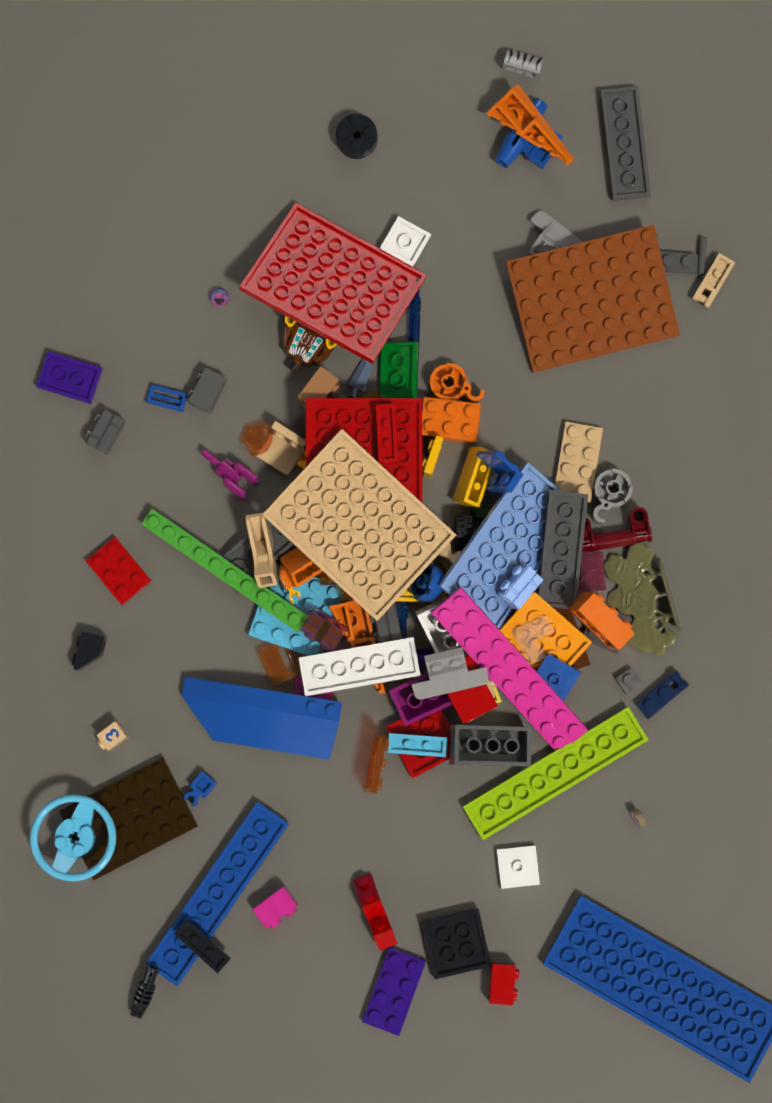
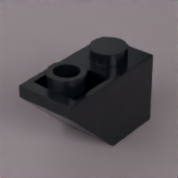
M82 632L81 636L78 635L76 641L78 651L77 655L74 654L72 659L73 670L81 671L103 657L107 637Z

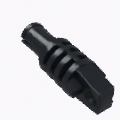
M151 964L148 965L144 979L139 982L133 997L130 1015L139 1019L142 1018L147 1007L150 1005L156 989L154 983L160 971V968L156 966L152 973L154 965Z

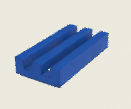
M151 384L146 403L183 413L188 393ZM157 390L182 397V400L156 394L153 391ZM152 397H155V398H158V399H162V400H166V401L178 403V404H181V405H180V407H178V406H175V405H171V404H167V403L155 401V400H152L151 398H152Z

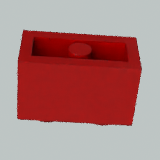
M491 962L489 1004L513 1006V1001H517L518 989H514L515 981L519 980V969H516L515 964Z

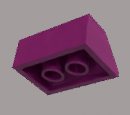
M428 673L389 690L405 726L453 705L447 694L421 700L415 697L411 684L430 680Z

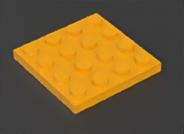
M535 591L519 610L517 609L500 628V631L535 670L538 669L548 652L567 664L572 665L592 643V640Z

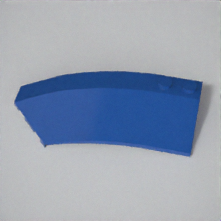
M184 678L181 696L213 741L330 760L340 720L342 702L196 678Z

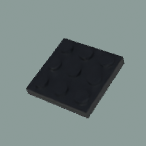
M479 908L421 921L434 980L492 967Z

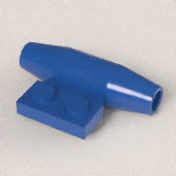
M534 98L532 103L543 116L547 104L539 98ZM511 128L501 144L495 161L502 167L508 168L523 152L527 160L543 169L551 155L547 150L535 146L516 134V131ZM555 132L558 138L562 140L563 136Z

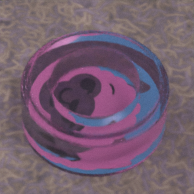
M223 288L214 289L210 294L211 303L217 308L225 307L229 302L228 292Z

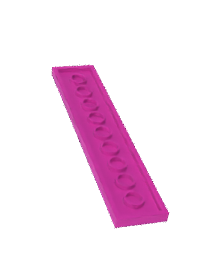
M462 587L458 588L431 611L433 616L480 668L487 667L488 677L555 751L563 748L568 743L575 742L588 731L584 723Z

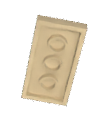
M565 422L555 486L562 492L588 494L587 503H591L603 428Z

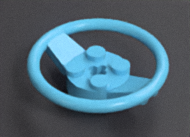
M78 794L57 797L48 802L38 812L33 821L30 831L31 850L38 865L49 875L60 880L72 882L88 879L99 873L108 864L114 853L116 829L113 819L104 806L90 797ZM78 802L79 804L71 819L64 820L56 829L54 838L55 846L58 850L53 866H50L43 858L38 845V831L41 822L55 807L64 803ZM94 810H96L104 819L108 829L106 852L102 859L91 869L81 873H68L78 857L88 853L95 844L96 835L92 827ZM77 832V836L80 839L74 843L71 834Z

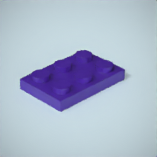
M48 351L36 387L91 405L103 368Z

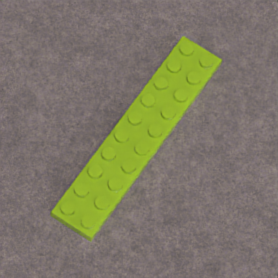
M627 707L584 733L575 742L568 743L563 748L552 752L464 805L463 808L482 840H485L647 742L648 738L630 708Z

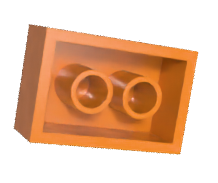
M424 397L422 439L435 440L436 436L444 438L443 441L476 445L481 404Z
M583 592L568 609L608 648L620 650L635 634L631 630V624L626 620L622 621L617 616L619 613L612 606L608 607L604 603L605 599L599 593Z

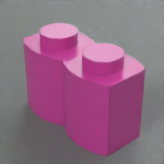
M284 885L252 911L266 929L268 927L273 929L281 923V917L284 915L289 917L297 911L295 907L298 903Z

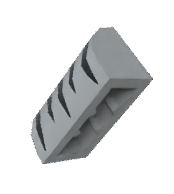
M508 48L502 70L538 80L544 58Z

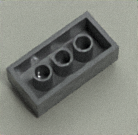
M451 725L449 765L531 766V727Z

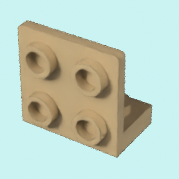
M275 421L271 427V433L256 456L288 476L304 453L306 440Z

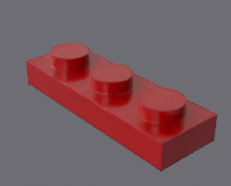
M376 404L378 463H397L398 447L395 404Z

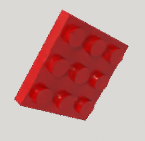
M442 710L407 726L404 725L402 719H399L385 727L388 733L447 738L446 757L400 754L412 779L449 760L450 724Z

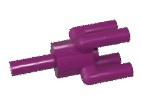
M207 449L201 453L204 458L218 468L215 473L223 479L224 486L242 501L248 497L247 492L237 485L242 476L254 486H257L260 482L259 477L240 462L234 464L227 458L222 462Z

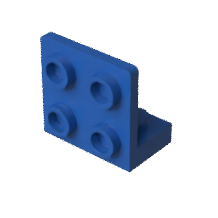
M478 451L476 456L496 473L491 477L490 484L486 489L491 493H512L524 475L518 470L519 467L509 462L501 451Z

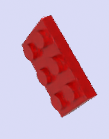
M116 537L86 560L87 564L122 606L152 582Z

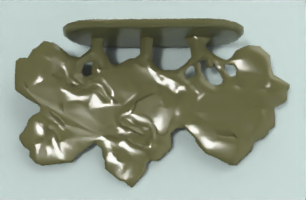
M640 542L630 546L626 559L612 554L609 556L608 561H605L603 568L608 579L618 584L617 589L609 593L606 605L617 608L618 612L623 615L632 614L634 616L631 630L635 634L628 640L627 644L637 647L644 653L653 651L655 655H664L666 648L674 645L676 641L675 633L667 628L669 619H674L677 630L680 632L681 626L661 558H658L659 571H655L651 568L654 550L645 547L644 543ZM649 571L651 574L645 575L644 572ZM657 576L662 577L665 591L659 592L652 585V581ZM667 596L671 608L670 611L666 613L660 612L656 607L657 598ZM655 613H660L661 615L657 617ZM664 618V620H661L663 624L659 628H656V622L659 619ZM662 628H665L664 633H661Z

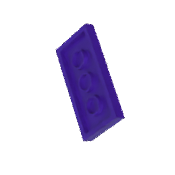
M389 947L362 1022L399 1036L426 960Z

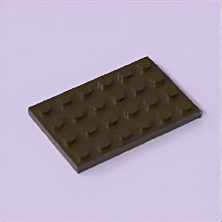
M164 757L87 796L105 807L111 815L116 829L114 853L108 864L99 873L92 876V878L96 880L198 827ZM78 802L59 811L63 820L71 819L79 804ZM94 810L92 827L96 835L95 844L88 853L82 856L88 870L102 859L108 845L106 823L96 810ZM77 832L71 834L74 842L80 839L77 836Z

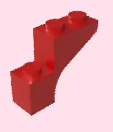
M372 874L354 879L353 882L379 951L398 944Z

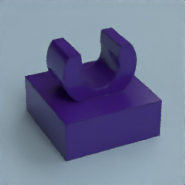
M432 647L416 650L420 671H422V665L426 664L424 656L434 654Z

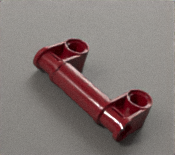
M637 507L629 512L630 529L599 534L592 533L591 522L586 517L583 544L588 543V545H583L582 551L592 550L594 552L634 545L637 542H652V531L647 511L642 507ZM635 511L642 513L643 518L641 521L634 519L633 514Z

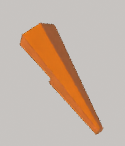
M519 84L514 86L486 113L489 117L499 120L503 126H508L515 130L516 134L535 146L547 150L551 156L563 160L567 166L575 160Z
M354 599L329 606L352 648L376 644L370 614ZM384 682L374 684L379 694L386 693Z

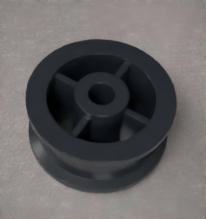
M362 114L346 116L339 122L336 129L337 145L340 151L349 158L362 159L369 156L375 150L378 142L377 129L374 122Z

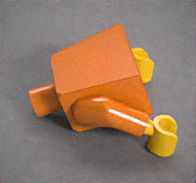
M297 547L293 550L289 549L280 558L281 566L279 567V578L285 590L289 591V600L292 604H294L292 596H298L299 600H301L300 592L294 590L293 587L298 588L322 572Z

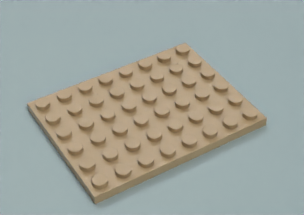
M343 429L338 432L262 514L376 621L380 619L456 536L448 526Z

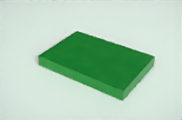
M417 341L385 343L380 354L379 398H417L419 343Z

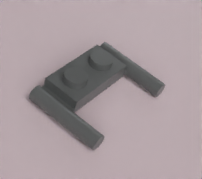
M699 237L698 255L660 251L665 272L705 275L707 237Z

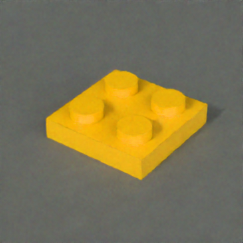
M436 436L435 441H430L427 452L430 454L429 458H424L422 464L424 478L431 480L443 445L444 438Z

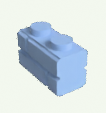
M523 564L516 566L511 573L513 575L509 580L501 583L500 590L497 593L512 609L519 610L543 581L530 566Z

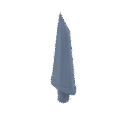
M364 359L347 384V386L352 388L348 395L351 398H356L359 391L364 392L373 364Z

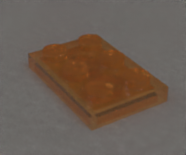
M374 735L364 790L366 792L377 794V790H381L382 779L380 778V773L384 771L386 759H383L384 751H388L389 748L387 735Z

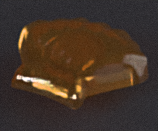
M268 423L254 427L247 425L240 442L245 443L250 454L255 457L269 449L273 440V433Z

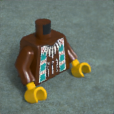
M285 317L286 324L282 335L283 349L286 351V356L292 359L287 368L297 373L301 365L310 368L312 365L317 366L326 361L332 353L333 347L337 346V344L332 343L328 339L325 340L298 324L294 327L296 321H291L289 317Z

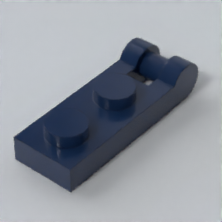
M677 670L635 704L647 719L651 718L689 686L686 680H682L681 674ZM674 681L678 687L673 689L669 684Z

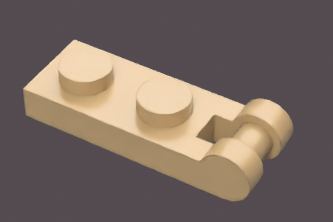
M719 253L692 299L696 302H702L703 306L709 308L735 262ZM706 290L711 294L707 297L702 292Z

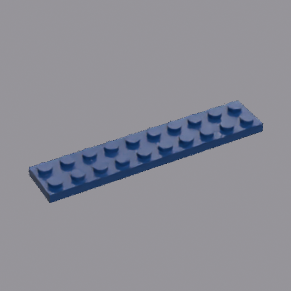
M257 802L148 959L146 965H154L153 970L156 966L159 967L160 971L158 974L178 987L198 956L174 933L189 919L211 939L289 823Z

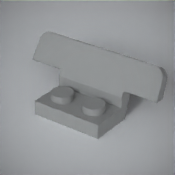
M538 211L530 220L543 230L528 251L532 255L583 242L544 211Z
M461 647L424 656L430 680L411 685L415 697L421 700L485 685L489 679L487 667L468 671L463 648Z

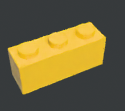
M483 447L469 448L452 501L466 507H480L492 470L476 456L478 451H490Z

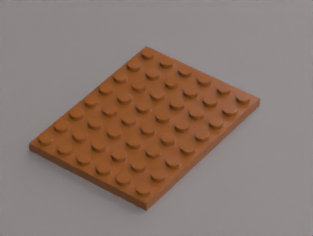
M654 224L506 261L532 373L680 336Z

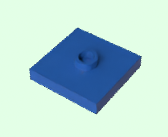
M549 652L536 670L563 701L581 675V671Z

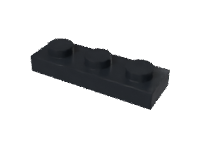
M189 919L174 933L217 974L231 959Z

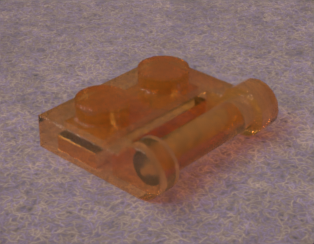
M276 644L258 651L274 687L301 675L300 664L294 651L284 648L294 671L289 673L278 650L282 646Z

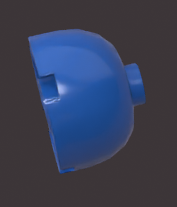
M430 563L410 585V593L414 595L413 598L423 602L437 600L444 594V591L438 587V584L445 574L439 567Z

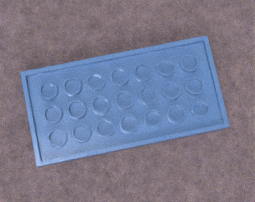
M524 462L519 469L524 475L513 492L502 493L438 584V587L449 596L462 587L499 629L513 610L497 594L500 590L499 587L503 581L509 580L513 575L511 573L512 570L518 565H528L537 574L540 571L549 490L561 491L528 462Z

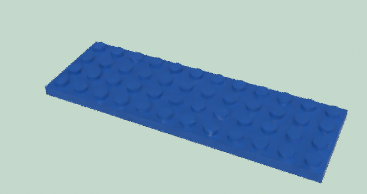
M581 895L542 963L748 1083L753 1078L772 1042V1004Z

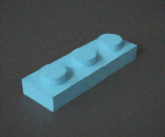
M389 733L388 753L446 757V737Z

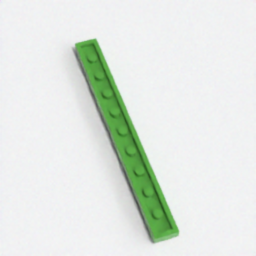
M151 509L143 521L142 525L296 632H300L310 617L268 587L259 588L255 578L155 509Z

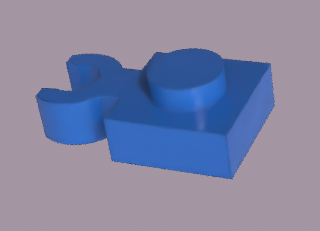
M201 771L190 785L194 790L184 796V800H187L189 796H193L195 800L191 806H196L199 802V796L201 795L203 798H206L217 782Z

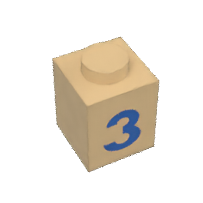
M114 721L96 735L99 738L97 740L99 746L103 750L107 749V751H111L129 737L117 721Z

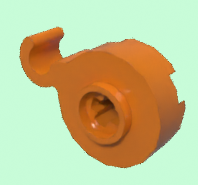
M446 363L440 365L431 374L430 390L437 399L457 401L466 396L469 402L479 403L484 397V389L480 390V394L477 397L471 395L472 387L468 383L464 370L457 364ZM451 379V383L454 385L446 387L445 383H443L444 380Z

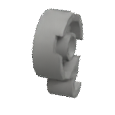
M606 470L594 482V497L600 505L592 512V519L597 524L602 525L605 522V519L598 516L599 511L607 512L609 509L618 508L624 505L632 495L633 486L628 474L622 470ZM614 484L616 485V489H618V491H614L613 493H611L609 491L610 489H608V486H612Z

